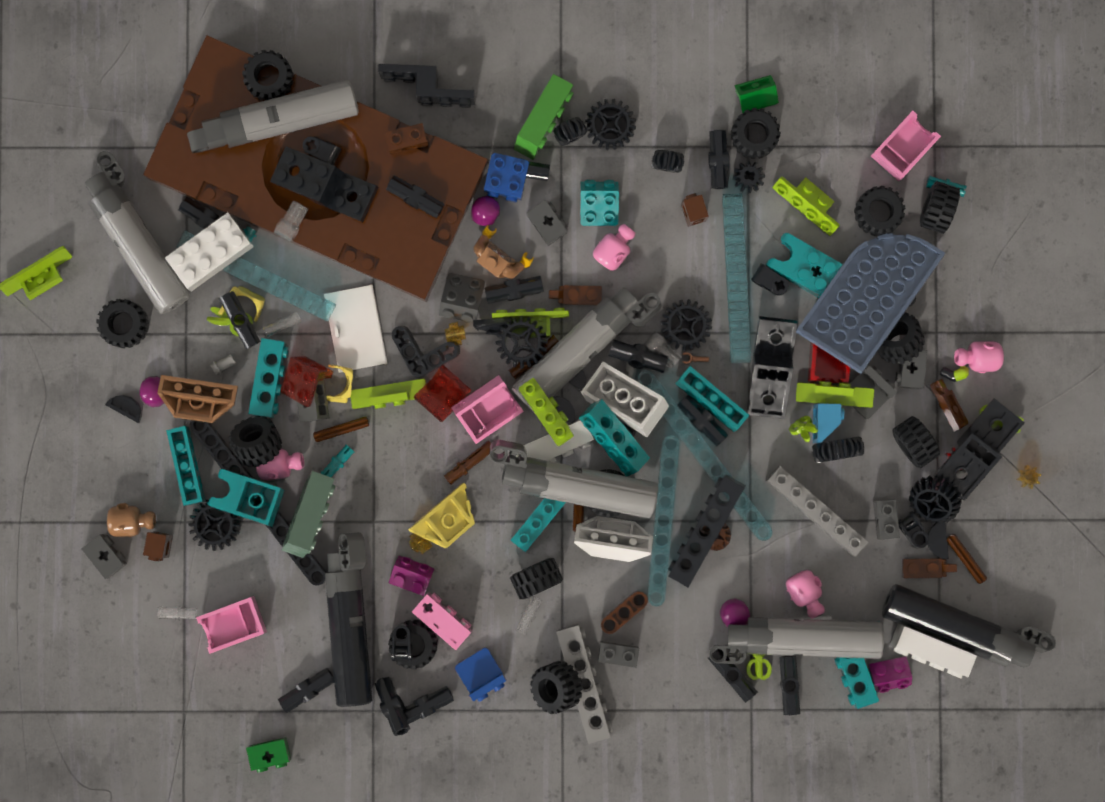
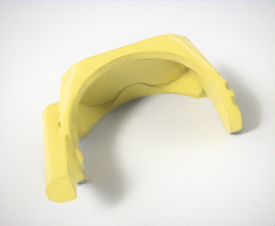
M234 286L231 291H234L236 296H246L255 303L256 316L254 322H257L261 315L260 312H262L261 309H263L265 298L245 287ZM223 306L220 308L218 314H220L221 316L225 312Z
M328 364V367L341 369L345 373L347 383L345 389L340 394L334 396L327 395V401L347 403L348 398L351 397L353 369Z

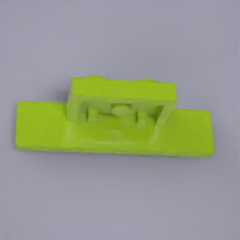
M783 176L772 187L827 235L831 236L840 226L839 223L826 213L835 201L806 177L797 188Z
M65 246L55 249L35 263L0 283V290L6 296H10L23 288L26 296L31 301L63 281L57 267L71 259V253Z
M537 308L534 309V312H527L526 309H516L515 312L507 313V310H496V313H492V318L511 317V320L515 318L517 323L520 322V316L523 317V322H526L529 317L531 318V325L534 321H537L538 324L535 328L542 326L543 330L540 333L545 332L546 337H550V318H568L569 311H565V308H554L553 311ZM518 328L513 330L512 333L523 334L527 329ZM532 332L530 338H537L536 335Z
M531 378L519 387V391L557 446H561L574 436L566 423L569 419L565 413L557 410L556 407L559 405L552 396L549 398L544 393L535 378Z
M418 379L355 389L351 391L350 398L353 409L374 406L375 409L386 408V404L394 403V406L405 405V401L427 398L428 392L426 380Z
M820 381V384L797 383V402L873 407V388L851 387L850 383H839V386L831 385V382Z

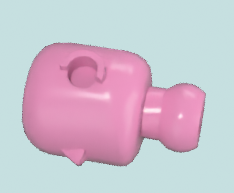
M625 224L620 225L616 235L608 233L602 238L593 250V257L608 270L614 271L618 269L630 253V247L627 245V242L635 237L636 232Z
M976 341L969 345L968 350L964 348L957 349L954 353V361L958 366L968 364L971 370L975 372H995L1003 365L1004 352L998 342Z
M281 448L279 454L274 456L272 461L256 467L259 478L264 481L285 479L290 476L291 469L301 470L304 468V457L300 452L289 455L286 450Z
M801 571L786 581V588L791 596V601L793 600L798 607L806 606L807 615L811 619L825 612L824 606L818 601L822 596V583L819 577L815 576L812 571Z

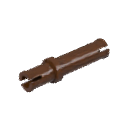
M552 335L548 339V344L542 345L547 348V351H540V353L544 356L559 342L558 339ZM531 360L530 362L532 367L533 365H535V363L533 362V360ZM527 362L524 363L523 369L520 368V363H517L516 368L512 367L508 371L516 380L530 368L527 366Z
M489 440L466 459L457 462V465L452 470L443 475L450 485L463 475H467L471 468L490 454L491 442Z

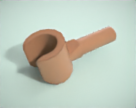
M688 352L682 354L690 356L688 362L682 361L685 364L696 361L709 362V357L692 356Z

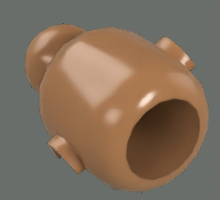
M127 503L118 504L108 511V532L114 537L131 538L138 535L143 527L146 529L155 528L156 515L152 511L141 514L138 507L128 506Z

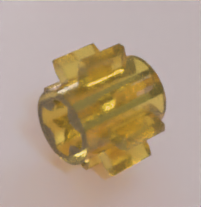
M458 322L449 323V328L445 329L447 342L455 341L462 345L461 340H466L464 326H458Z
M1025 465L1024 471L1018 470L1020 477L1016 480L1022 482L1021 487H1025L1028 484V487L1033 489L1034 483L1040 484L1038 477L1042 474H1037V467H1033L1030 470L1029 466ZM1028 474H1032V478H1030V480H1026V476H1028Z
M414 533L409 536L411 538L409 545L415 552L421 551L423 554L433 547L431 541Z

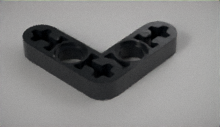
M398 326L392 331V339L409 371L415 377H421L432 372L460 354L459 344L455 341H450L423 355L408 327ZM401 331H404V333H405V334L403 335V338H402V337H401V338L398 337V334H399ZM405 341H410V343H406L402 346V343H404ZM408 346H412L415 350L412 357L406 354ZM449 347H454L453 354L444 355L442 353L449 350ZM432 354L439 356V363L437 365L431 362ZM419 358V360H415L416 362H411V360ZM418 365L423 366L421 371H416Z

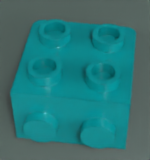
M595 180L580 181L581 225H618L619 182L614 180H604V182H596Z

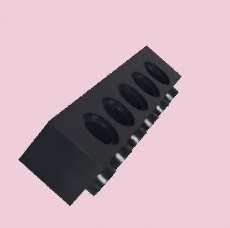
M725 474L724 478L719 477L714 486L717 488L715 494L710 493L705 502L708 506L705 511L701 510L696 518L698 524L695 528L691 527L686 536L689 540L686 545L682 543L677 552L680 556L677 561L673 560L668 568L671 572L668 577L689 588L746 485ZM726 492L729 495V500H720L719 493ZM717 509L720 516L713 518L710 515V510ZM703 525L708 526L710 533L707 535L703 534L700 527ZM698 542L701 545V550L694 551L691 548V543ZM689 559L692 563V566L688 568L684 567L682 565V560Z

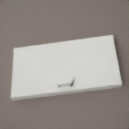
M373 284L324 294L337 365L356 370L388 364Z

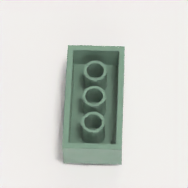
M312 471L307 477L282 546V551L304 558L307 553L310 554L311 550L314 549L317 539H314V536L321 530L323 521L320 519L326 514L329 503L326 502L333 495L335 485H332L334 478Z

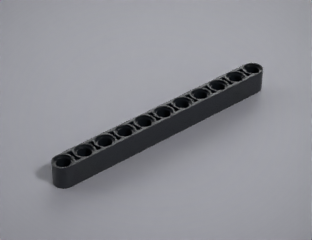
M191 420L190 428L221 469L231 472V468L237 465L240 469L239 475L254 479L244 465L237 460L233 451L211 423L204 422V428L198 431L196 429L197 421ZM211 435L216 437V443L213 446H210L207 442L208 437ZM222 450L228 453V458L225 461L219 458V453ZM278 510L273 526L266 525V527L280 545L283 546L286 535L284 537L280 536L278 528L285 526L288 532L290 524ZM287 552L312 585L319 586L326 582L325 573L327 572L311 552L305 555L311 559V564L308 567L302 565L301 557ZM316 571L321 572L323 575L321 582H316L313 578V574Z

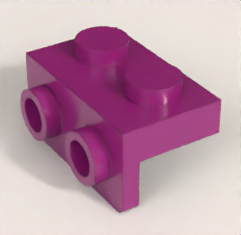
M398 556L388 583L425 596L434 568L427 564L413 561L408 557Z
M907 657L871 663L868 666L876 692L885 693L890 689H905L912 685V674Z

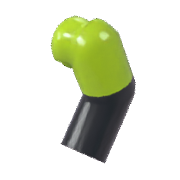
M960 366L959 369L952 371L943 367L939 375L952 382H957L968 377L969 368L967 366Z

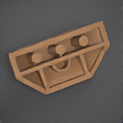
M161 375L157 393L174 418L213 423L235 405L238 386Z

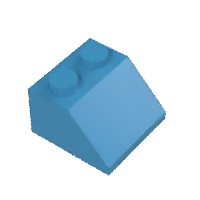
M841 404L813 405V424L818 429L817 433H813V443H821L841 424V420H844V408H841Z

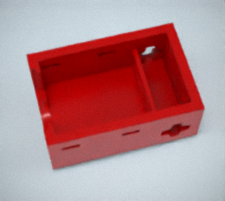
M811 342L808 381L849 383L850 367Z

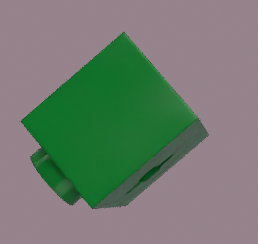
M286 737L250 745L246 748L251 771L257 770V773L267 771L268 767L274 765L276 768L285 767L287 762L291 761ZM268 751H269V754H273V755H274V756L271 758V760L269 759V757H266V758H265V755L268 753Z

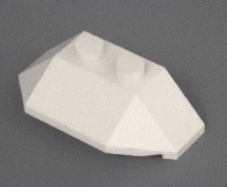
M596 516L577 524L574 543L591 556L631 562L651 555L653 536L648 534L634 521Z

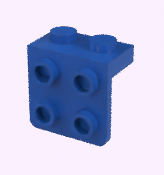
M493 153L490 159L484 192L492 198H498V196L506 197V200L517 203V200H522L529 162L524 159Z
M488 648L481 649L455 666V670L469 691L472 701L478 700L480 702L488 697L487 693L494 689L496 692L505 686L504 682L507 679Z

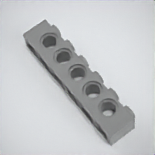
M778 466L767 478L766 482L852 556L856 557L868 543L867 540L781 466Z
M577 624L556 630L564 661L568 665L573 666V670L578 672V677L581 680L587 678L591 681L588 688L581 690L582 697L579 698L580 701L577 704L588 744L611 738L609 734L613 732L611 723L606 721L604 716L607 713L605 702L601 703L599 695H602L600 684H595L594 677L597 676L594 665L590 666L588 658L592 657L589 646L585 647L583 639H586L584 628H579ZM572 641H577V642H579V643H580V648H579V650H577V651H572V650H570V648H569L570 642H572ZM579 659L585 662V667L581 670L576 669L574 663ZM588 697L595 698L596 704L593 707L586 706L585 700ZM593 716H599L601 723L596 726L592 725L590 719Z

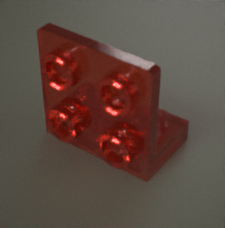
M306 356L291 357L280 392L300 404L310 407L318 381L332 378L333 371Z
M442 365L433 378L415 394L414 399L440 422H443L453 412L451 407L466 398L471 389L448 368Z

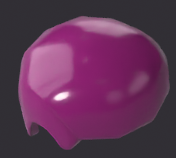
M489 196L477 198L471 208L472 220L482 226L494 224L496 218L500 215L499 202Z
M158 376L146 378L140 386V397L150 407H160L164 404L157 393L160 383V377Z
M734 598L722 604L720 616L727 627L728 624L747 625L748 617L751 616L745 602Z

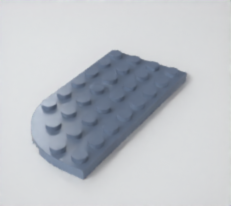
M893 233L883 234L877 238L865 241L850 254L797 328L796 333L862 374L940 263L945 252L921 238L908 234L906 236L893 235Z

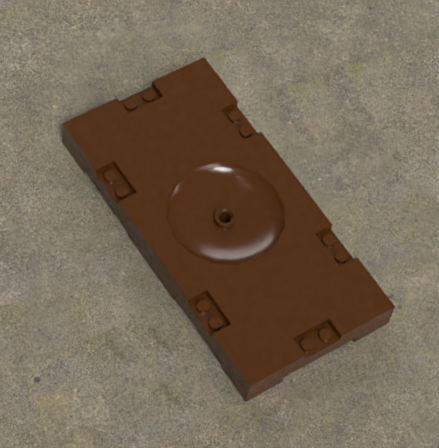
M206 35L184 83L181 97L169 123H166L143 175L153 182L189 196L222 212L229 213L231 216L250 223L257 228L427 302L472 198H474L487 169L488 159L427 133L425 134L428 146L391 155L385 132L408 127L409 125L360 102H357L359 113L356 116L231 148L227 144L207 151L192 153L187 133L203 128V120L219 117V112L262 102L250 93L243 81L242 71H245L243 66L249 62L247 60L249 57L253 58L254 56ZM272 66L263 68L258 74L259 84L263 86L274 84L279 77V71ZM293 74V85L290 86V92H286L285 95L321 87V85ZM307 137H317L342 148L334 166L344 173L379 187L364 222L316 204L305 196L271 183L270 180L285 147L287 146L314 157L304 151L302 144ZM315 141L309 142L310 150L316 149ZM295 167L292 170V176L298 175L299 167ZM395 175L411 185L414 184L422 188L428 195L443 202L445 206L438 218L436 219L420 209L417 210L409 206L403 199L388 192L386 188L391 178ZM352 193L349 196L350 202H354L357 199V193Z

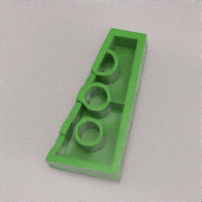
M555 74L552 75L517 135L514 146L515 151L532 160L535 159L540 148L543 149L548 133L551 134L556 126L555 120L557 117L560 118L565 110L563 107L565 102H570L574 94L571 92L573 84Z

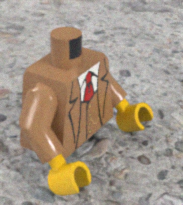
M490 225L483 229L482 235L474 246L473 250L478 256L476 261L498 278L513 279L524 270V267H530L534 257L527 259L528 253L525 252L520 262L515 261L489 241L497 229L495 228L494 231H491L488 228Z

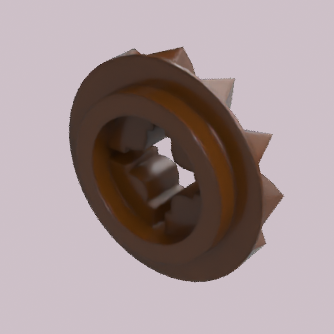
M726 523L719 533L723 540L716 539L710 550L718 551L724 549L730 543L731 531ZM704 525L701 532L705 535L709 534L710 528Z

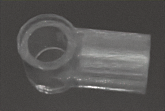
M293 201L284 218H281L278 222L274 234L292 243L298 234L299 225L306 215L308 208Z
M655 331L643 345L647 346L649 351L668 356L666 366L672 369L682 357Z

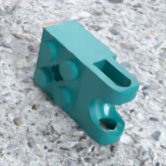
M783 233L781 242L790 250L789 260L783 262L771 258L767 261L766 266L789 282L820 298L843 264L795 236ZM811 269H818L819 275L813 276Z
M220 469L218 477L228 482L230 490L224 498L211 497L208 505L272 527L285 490ZM261 497L262 502L257 506L255 500H259Z

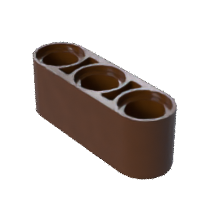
M635 591L601 620L602 630L607 634H613L647 605L648 597L642 591ZM638 594L644 597V602L641 605H636L633 600ZM627 607L630 611L629 615L624 618L619 615L620 608ZM611 619L615 622L613 629L607 630L604 627L606 620Z

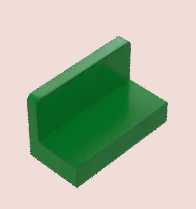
M771 75L734 85L735 92L740 100L742 113L748 109L749 111L752 108H757L758 110L779 103L777 87Z

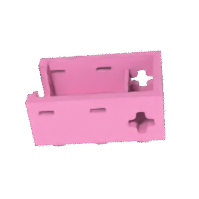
M914 111L900 123L871 155L898 182L941 137L937 132L931 133L926 130L917 120L918 117Z
M499 375L451 407L475 444L524 412Z
M428 593L412 613L452 648L457 650L472 632L470 628L472 625L464 618L460 620L456 616L457 612L451 606L445 607L441 603L442 599L436 593L432 595ZM425 603L427 605L429 603H432L433 606L431 608L433 609V611L431 609L427 611L425 609L427 607Z
M254 596L196 617L198 624L202 625L207 635L209 654L267 632Z

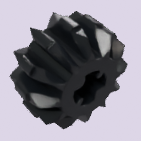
M579 117L571 118L553 130L557 142L562 146L573 143L587 132L583 121Z
M656 150L652 157V167L657 170L679 173L684 166V155L679 152Z
M746 161V167L743 163H740V169H734L737 175H734L732 179L739 180L734 186L738 187L741 185L740 192L747 188V193L750 194L752 188L757 192L759 190L757 185L763 186L764 182L760 179H764L765 174H759L763 168L756 169L757 162L750 166V161ZM745 173H747V175H751V174H752V175H753L752 179H751V180H750V179H747V180H746V179H745V176H746Z

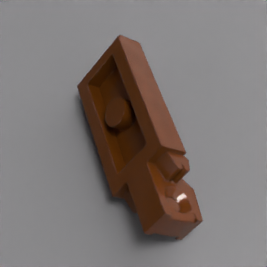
M559 286V290H549V299H559V304L596 306L602 301V286Z
M943 379L930 384L932 392L937 397L939 406L945 413L953 431L955 432L968 425L969 422L953 391L947 389Z
M902 559L903 578L947 577V572H957V564H946V559Z

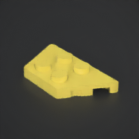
M460 484L408 530L443 548H448L475 524L470 510V500H467L466 484Z

